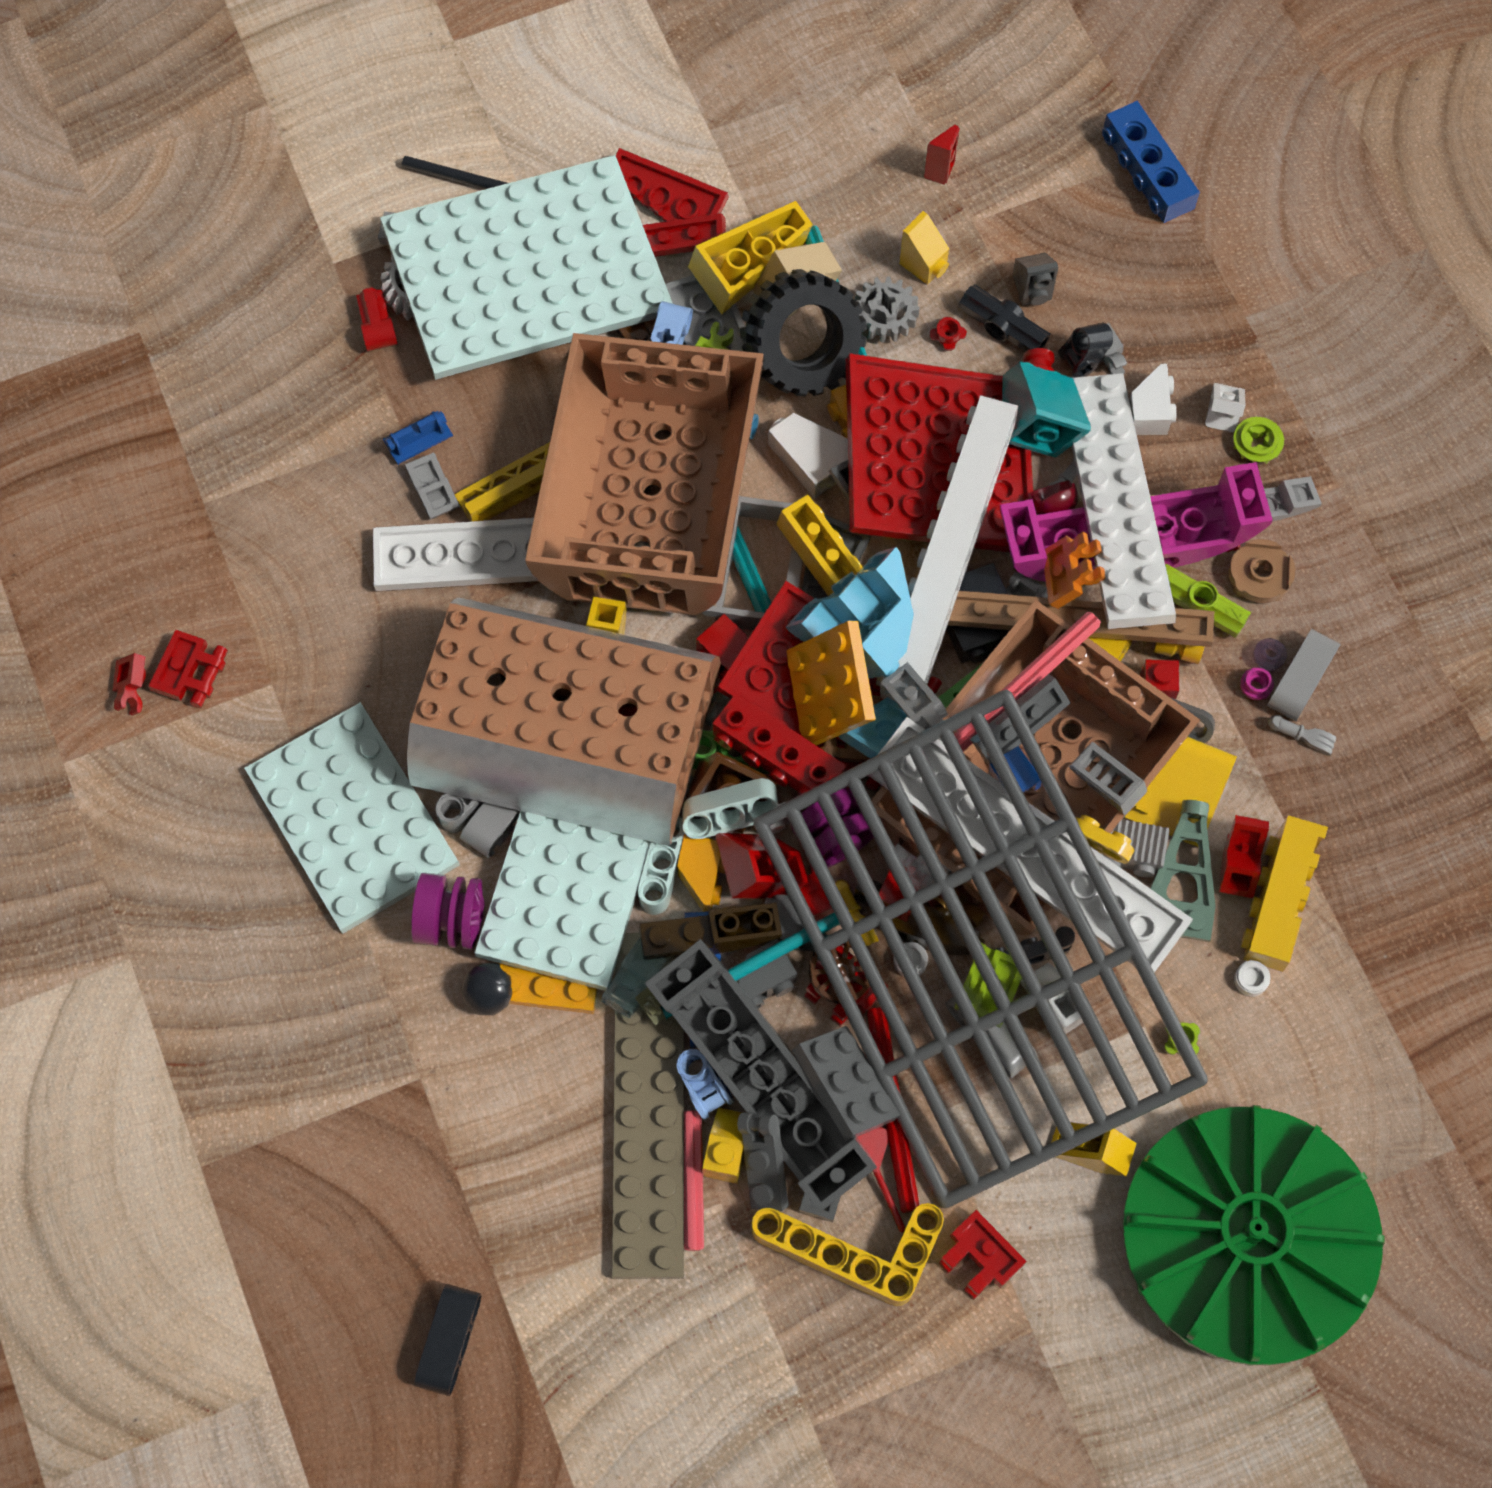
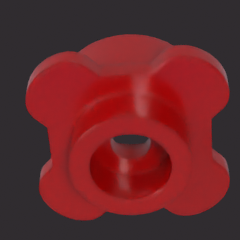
M943 317L938 322L937 327L930 330L929 336L931 340L941 343L945 350L952 351L960 339L966 338L967 331L964 327H961L956 319Z

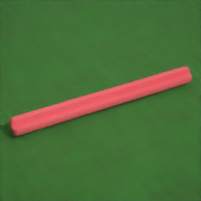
M1086 612L1002 690L1011 691L1017 701L1099 628L1100 620L1092 612ZM1003 706L984 715L988 724L1005 711ZM972 722L954 733L963 752L973 744L970 739L977 734Z

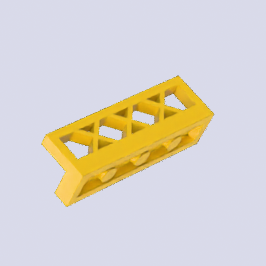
M550 442L454 494L470 522L487 521L540 492ZM527 465H534L531 468L522 472L523 468ZM502 479L507 480L495 487V484ZM475 494L480 495L469 502L465 501Z

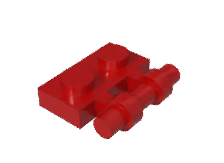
M175 629L148 687L152 692L178 701H182L186 690L191 691L194 694L189 703L196 708H202L206 698L209 699L213 693L214 688L212 685L217 674L222 673L226 665L224 659L228 650L223 646L216 645L212 655L205 653L208 645L205 639ZM198 665L206 667L200 680L192 678Z

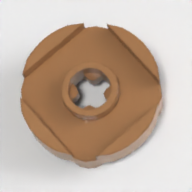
M1256 539L1247 542L1244 547L1234 553L1228 572L1230 582L1233 585V591L1238 597L1246 598L1256 603H1270L1279 601L1284 597L1294 581L1296 569L1294 560L1290 555L1288 557L1281 550V545L1271 540ZM1259 565H1263L1265 571L1270 572V575L1260 577L1254 570H1257Z

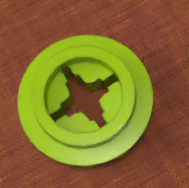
M1250 417L1243 420L1237 426L1233 435L1234 449L1238 450L1241 459L1247 458L1252 463L1265 462L1267 464L1270 460L1278 458L1284 446V435L1280 427L1272 420L1264 417ZM1264 434L1266 435L1263 445L1259 444L1256 447H1251L1253 438L1258 439Z

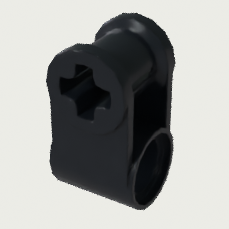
M1104 322L1073 330L1069 339L1058 351L1060 358L1065 359L1071 367L1073 378L1086 377L1097 368L1098 363L1113 344V332L1109 325Z

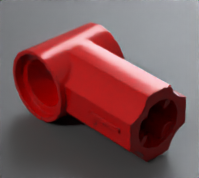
M373 287L363 289L360 294L356 295L362 318L363 324L360 325L367 351L398 345L392 319L388 317L386 301L382 290Z

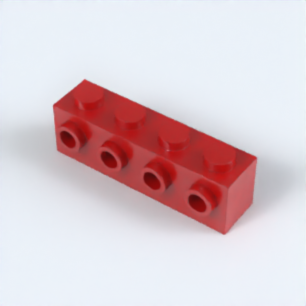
M735 693L713 722V736H715L714 739L720 746L727 750L733 748L742 754L743 760L754 768L760 766L770 773L769 776L777 784L783 787L786 785L797 791L798 796L840 775L847 769V765L737 693Z

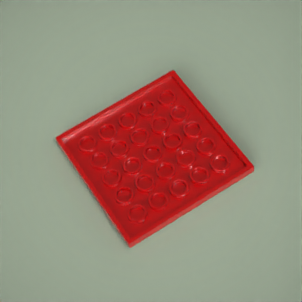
M850 353L845 359L850 532L930 542L931 539L927 538L928 529L932 519L938 520L941 510L937 509V504L942 490L948 491L950 482L947 481V475L952 462H958L960 453H957V446L961 434L967 435L970 425L966 424L970 407H977L980 395L1002 401L1003 376ZM1011 444L1008 445L974 548L1010 553L1000 505L1029 500L1028 494L1033 492L1031 450Z

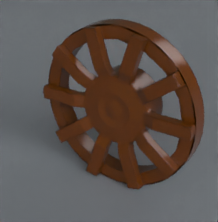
M849 942L842 944L844 946L842 957L838 956L836 948L830 951L854 1000H857L866 993L870 984L867 978L864 981L855 976V972H863L861 966H854V963L857 961L856 956L851 959L847 958L851 946ZM814 952L809 963V978L813 988L825 1000L841 1004L836 993L832 996L825 991L831 984L829 979L822 985L817 981L816 975H825L826 972L824 969L815 970L816 962L819 958L816 952ZM850 981L861 985V990L855 993Z

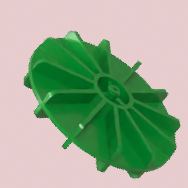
M1260 1105L1220 1108L1195 1115L1177 1125L1165 1134L1142 1160L1132 1179L1124 1206L1123 1241L1126 1258L1139 1294L1143 1296L1147 1305L1159 1320L1180 1337L1181 1341L1185 1344H1190L1216 1358L1247 1366L1286 1364L1309 1357L1333 1344L1357 1322L1366 1309L1379 1279L1383 1258V1245L1385 1244L1379 1211L1373 1193L1366 1181L1368 1177L1365 1172L1361 1173L1348 1154L1334 1140L1321 1131L1323 1128L1317 1124L1312 1126L1299 1118L1272 1109L1261 1108Z

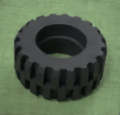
M802 269L792 270L791 275L785 272L775 275L776 281L774 283L766 280L760 285L763 291L759 295L753 293L748 300L752 303L750 311L744 310L741 319L746 322V327L740 328V338L746 341V344L742 346L743 351L764 354L761 377L787 394L791 392L796 396L803 397L807 395V392L816 396L824 393V387L833 390L840 386L838 380L841 377L846 379L845 359L850 353L858 354L860 347L864 348L866 346L867 337L861 335L862 330L867 329L866 319L859 316L863 311L860 303L854 300V295L846 287L840 285L839 282L812 270L806 272ZM816 305L823 310L827 323L825 338L821 346L807 358L795 361L787 359L782 354L780 348V332L785 320L800 307Z

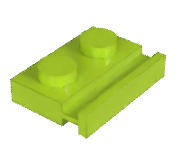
M981 943L1011 1003L1022 978L1010 955L997 949H990ZM973 962L963 987L980 1018L998 1008L975 962ZM955 1004L954 1008L959 1010L957 1004ZM1003 1022L1000 1023V1024H998V1025H996V1026L999 1027V1028H1001Z

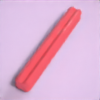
M693 1110L684 1112V1249L687 1251H700L704 1249L702 1117L698 1111Z

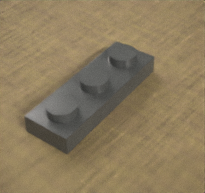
M1049 674L1016 701L1033 734L1070 704L1056 678ZM1005 711L988 724L1003 754L1022 744ZM978 734L974 735L970 740L987 765L991 764L992 762Z

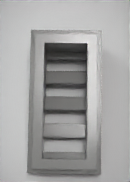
M1093 741L1069 766L1074 773L1124 815L1147 792L1144 780ZM1096 757L1101 759L1090 772L1085 770ZM1109 766L1111 769L1099 781L1097 777ZM1119 775L1121 779L1112 789L1108 788Z

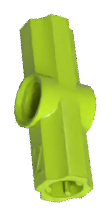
M1165 565L1174 603L1184 609L1215 611L1214 626L1234 638L1239 635L1251 614L1250 611L1218 594L1216 587L1212 583L1207 581L1198 582L1170 565ZM1194 598H1203L1208 604H1200Z

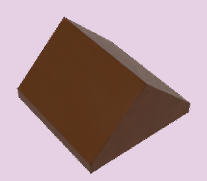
M716 752L700 760L685 801L693 796L755 779H768L775 785L776 781L724 754ZM760 798L757 801L763 802L766 799ZM727 807V808H725V810H728V811H729V810H734V809H736V808H733V807ZM747 827L740 828L735 831L743 834Z

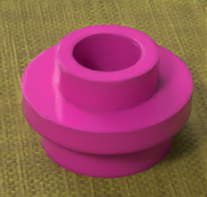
M1252 668L1243 674L1240 687L1248 698L1262 700L1271 694L1274 681L1267 670ZM1253 681L1259 682V683L1261 684L1262 688H1261V689H1256V688H1254V687L1251 685V682H1253Z

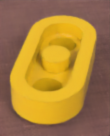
M1081 815L1080 818L1075 817L1090 847L1123 864L1129 862L1135 851L1130 845L1132 842L1130 838L1117 831H1113L1111 834L1099 828L1100 824L1089 816Z

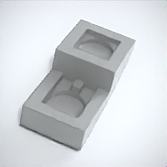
M434 452L405 464L408 475L430 520L460 508Z
M1311 476L1283 480L1278 487L1264 489L1273 521L1296 516L1322 505Z

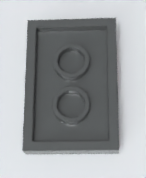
M847 1026L802 1042L792 1050L845 1141L893 1122L900 1116L899 1111L892 1103L891 1098L886 1094L873 1068Z

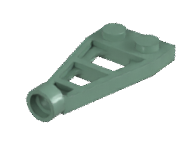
M1183 800L1180 819L1166 849L1163 869L1159 868L1150 889L1193 919L1181 936L1182 938L1209 942L1211 941L1216 908L1207 830L1209 804L1197 800ZM1187 817L1199 819V821L1196 823H1191L1187 819ZM1182 840L1194 841L1198 844V864L1196 866L1176 862V855ZM1185 873L1195 878L1198 894L1195 902L1189 903L1168 898L1167 888L1173 875Z

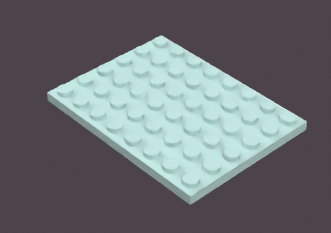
M616 155L380 217L386 240L435 380L570 343L573 333L598 335L656 319L660 303L662 301L672 303Z

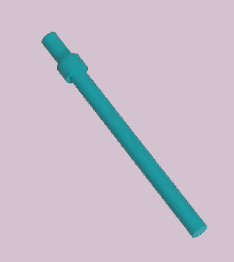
M834 912L817 921L822 934L840 925ZM805 929L728 969L729 973L737 981L809 942L810 940ZM660 1006L666 1019L673 1016L663 1006Z

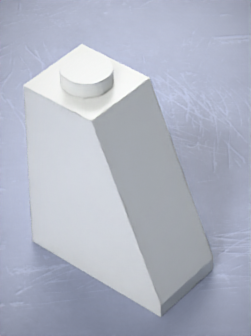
M795 413L785 419L780 418L776 420L768 430V445L814 499L837 484L829 470L848 460L847 438Z

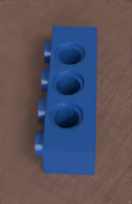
M1138 100L1106 114L1102 129L1104 141L1107 145L1113 147L1117 153L1120 165L1123 168H1127L1133 177L1136 189L1142 191L1147 198L1151 211L1154 214H1158L1162 222L1166 223L1194 210L1200 191Z

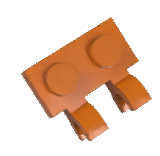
M1085 532L1078 534L1074 540L1065 536L1045 549L1047 560L1044 571L1049 605L1056 609L1081 596L1084 584L1094 585L1106 579L1103 567L1099 566L1092 570L1091 560L1085 559L1078 564L1079 558H1091L1102 552L1100 541L1095 539L1088 543V536Z

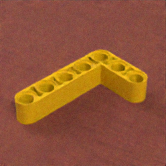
M924 1203L916 1207L891 1263L772 1208H762L753 1216L752 1235L761 1245L893 1306H902L909 1302L943 1226L944 1218L940 1208L934 1204ZM922 1214L931 1215L936 1221V1227L932 1230H923L919 1227L917 1218ZM763 1219H772L778 1225V1229L771 1235L762 1234L757 1227L759 1222ZM795 1234H804L809 1238L810 1245L804 1250H797L790 1244V1239ZM910 1246L918 1248L922 1254L921 1261L917 1263L906 1261L903 1257V1250ZM832 1248L837 1249L843 1258L839 1264L833 1266L828 1265L822 1256L826 1250ZM860 1264H869L875 1271L874 1278L868 1281L859 1279L855 1273L856 1267ZM893 1279H901L906 1283L908 1292L903 1296H895L889 1291L888 1283Z

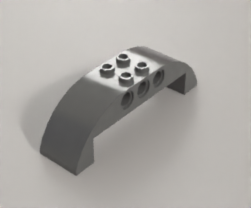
M701 939L645 983L663 1008L678 1021L746 1112L754 1113L756 1117H761L763 1114H773L778 1117L783 1160L800 1181L798 1183L819 1212H822L877 1168L857 1137L845 1141L795 1055L729 971Z

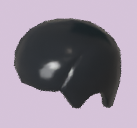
M499 963L476 965L465 974L461 984L464 1003L471 1011L481 1016H494L507 1008L512 997L511 976L501 969Z

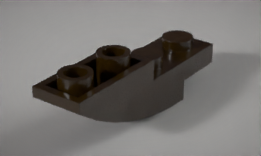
M872 880L879 893L883 885L878 881ZM858 884L855 888L854 898L870 908ZM927 903L925 910L947 954L971 955L950 912L940 906L934 908ZM910 913L907 922L898 918L892 919L902 942L918 943L925 950L930 951L912 913ZM974 928L980 942L984 944L985 940L981 938V933Z
M777 902L710 910L708 915L639 924L644 960L668 957L677 958L700 939L715 955L751 947L782 937Z

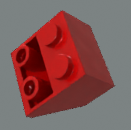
M719 833L716 835L732 898L765 899V897L773 898L774 895H787L758 834ZM775 837L799 888L803 887L809 882L800 851Z

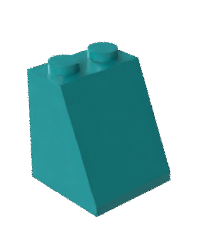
M1020 361L1003 375L1002 401L1018 406L1017 421L1009 444L1056 458L1091 431V424L1073 378Z

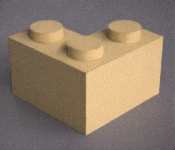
M826 242L776 250L773 252L757 281L753 293L759 295L763 291L760 285L766 280L774 283L776 281L775 275L782 272L791 275L792 270L802 269L806 272L812 270L836 281L842 269ZM798 309L792 312L788 316V318L793 316L798 311Z

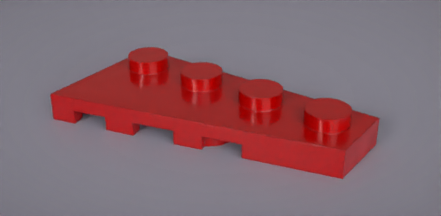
M619 148L616 153L617 161L631 197L665 222L720 214L729 198L728 192L624 149Z

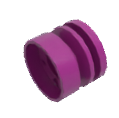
M421 873L415 891L411 931L414 944L437 946L443 931H446L450 948L457 947L461 936L463 949H474L484 918L485 902L482 880L480 878H471L466 891L465 878L458 876L452 891H449L446 875Z

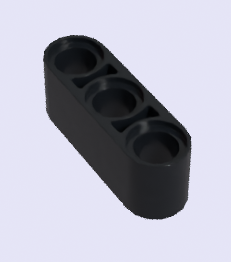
M451 1284L445 1285L416 1372L415 1387L446 1396L452 1394L478 1314L482 1297L481 1293Z

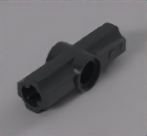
M975 284L965 291L959 302L958 308L983 323L990 336L1002 342L1009 340L1025 352L1034 348H1044L1050 338L1051 333L1026 318L1023 310L1015 302L1007 299L1000 301Z

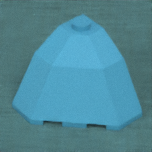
M896 547L876 553L868 559V562L856 575L850 572L831 586L834 593L828 597L814 598L790 621L786 629L805 642L846 621H858L868 678L890 676L900 666L898 661L907 652L914 616L901 553Z

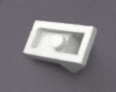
M1214 383L1205 421L1206 426L1235 432L1239 418L1243 416L1245 409V389Z

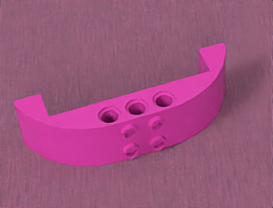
M1257 462L1225 467L1218 485L1150 496L1165 565L1168 564L1173 568L1195 563L1233 549L1262 532L1273 521ZM1033 499L1000 505L1013 566L1019 573L1028 578L1046 582L1044 568L1047 556L1045 549L1063 537L1068 536L1074 540L1078 534L1085 532L1088 536V543L1091 542L1084 507L1036 515ZM1094 557L1078 559V564L1085 559H1089L1092 563V570L1096 568Z

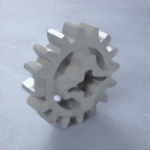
M887 276L885 283H881L879 278L876 277L874 278L873 286L865 282L863 284V292L856 291L855 300L860 303L863 309L859 316L866 319V330L869 331V339L879 335L880 341L884 342L886 336H891V339L895 342L897 341L898 333L906 337L909 327L915 328L916 320L919 318L918 296H912L913 288L911 286L905 289L902 288L903 280L900 279L896 284L891 283V277Z

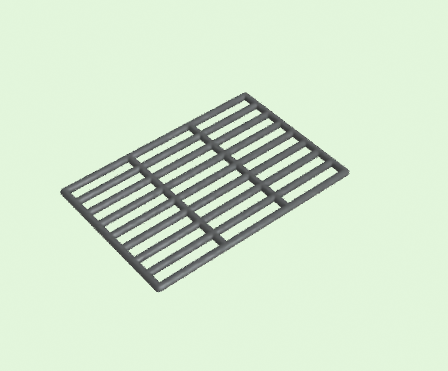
M1002 690L755 818L753 822L754 827L876 1077L900 1113L897 1120L941 1208L947 1209L1207 1084L1208 1077L1011 691ZM1002 706L1060 818L1043 828L1040 827L984 715ZM971 722L1028 833L1027 836L1009 844L953 731ZM940 738L997 850L979 860L922 747ZM909 754L966 866L948 876L891 764ZM878 770L934 880V883L918 891L915 890L861 781L862 778ZM849 786L904 897L886 907L830 796ZM817 801L872 911V914L854 922L800 810ZM788 817L842 927L841 930L825 938L770 828L771 825ZM1066 831L1125 945L1108 955H1105L1048 843L1049 840ZM1033 848L1036 849L1093 961L1076 971H1073L1016 858ZM1003 863L1061 977L1043 987L985 872ZM971 879L1029 994L1011 1003L954 890L955 887ZM939 895L942 896L998 1008L980 1018L923 906V903ZM909 910L966 1022V1025L947 1033L892 922V919ZM878 926L935 1040L919 1048H916L862 939V934ZM846 942H849L904 1054L886 1064L830 951ZM1131 959L1191 1075L1173 1085L1169 1082L1112 969ZM1100 975L1158 1092L1144 1099L1138 1100L1080 985ZM1065 991H1068L1126 1106L1108 1116L1049 1002V999ZM1035 1006L1094 1121L1077 1131H1074L1017 1015ZM1002 1022H1005L1062 1137L1048 1145L1042 1146L986 1033V1030ZM972 1037L1030 1152L1012 1162L954 1047ZM941 1052L998 1166L997 1169L981 1177L923 1061ZM908 1068H911L967 1182L948 1192L892 1076Z

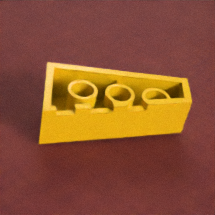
M794 201L695 246L688 268L719 312L723 314L755 287L773 252L803 246L813 224L799 204Z
M1288 815L1277 834L1269 836L1264 852L1265 855L1269 856L1267 867H1261V874L1257 884L1262 887L1259 898H1253L1248 915L1254 918L1251 929H1245L1240 947L1246 949L1243 960L1258 961L1268 968L1282 972L1290 963L1302 918L1298 917V913L1303 912L1311 890L1309 886H1306V881L1310 882L1320 855L1315 854L1314 851L1322 839H1325L1328 830L1327 826Z

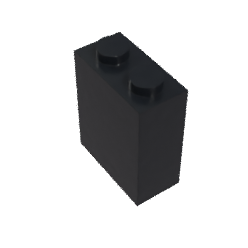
M994 563L966 572L959 590L1008 595ZM947 625L946 628L961 664L968 661L977 663L986 659L1010 631Z

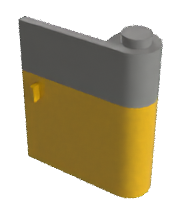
M1187 737L1147 787L1146 794L1124 818L1141 822L1142 824L1147 823L1149 825L1169 828L1168 836L1172 837L1181 816L1182 801L1197 800L1209 804L1208 829L1237 756ZM1187 817V819L1191 823H1196L1199 821V819ZM1182 840L1183 842L1198 847V844L1194 841Z

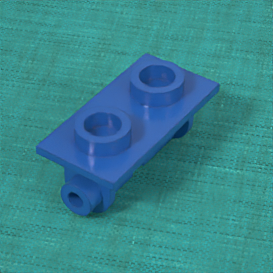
M433 411L421 420L395 433H390L388 437L383 439V442L398 465L452 437L453 434L446 424L447 420L443 412Z

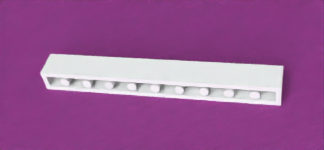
M981 395L977 407H970L966 424L970 425L967 435L961 434L957 446V453H960L958 462H952L947 475V481L950 482L948 491L942 490L937 509L941 511L938 520H931L927 533V538L931 539L928 549H921L917 562V567L921 568L918 578L912 577L908 587L914 616L907 652L898 661L900 664L898 669L908 662L926 684H928L1017 421V405ZM877 677L876 685L880 686L881 698L889 697L893 700L880 683L887 677Z

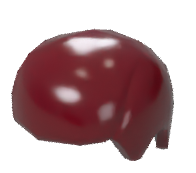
M1067 480L1033 491L1028 494L1029 500L1033 499L1036 514L1041 515L1075 509L1079 501V494L1075 483Z

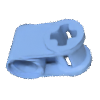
M662 301L658 308L656 322L651 333V341L683 345L685 336H687L690 329L693 308Z
M689 1049L680 1054L676 1066L678 1073L689 1091L692 1103L703 1120L709 1117L710 1112L725 1103L729 1105L734 1103L733 1096L728 1087L699 1050ZM695 1060H702L703 1066L701 1071L696 1075H689L690 1064Z

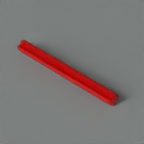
M881 1007L870 1009L867 1012L870 1033L886 1064L894 1060L888 1021ZM896 1074L892 1076V1078L900 1092L898 1078ZM895 1119L893 1122L886 1124V1129L889 1135V1146L901 1212L912 1213L920 1204L909 1142L898 1120Z

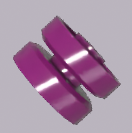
M843 788L830 796L857 851H859L874 837L860 812L850 788ZM817 801L801 814L829 868L846 860Z

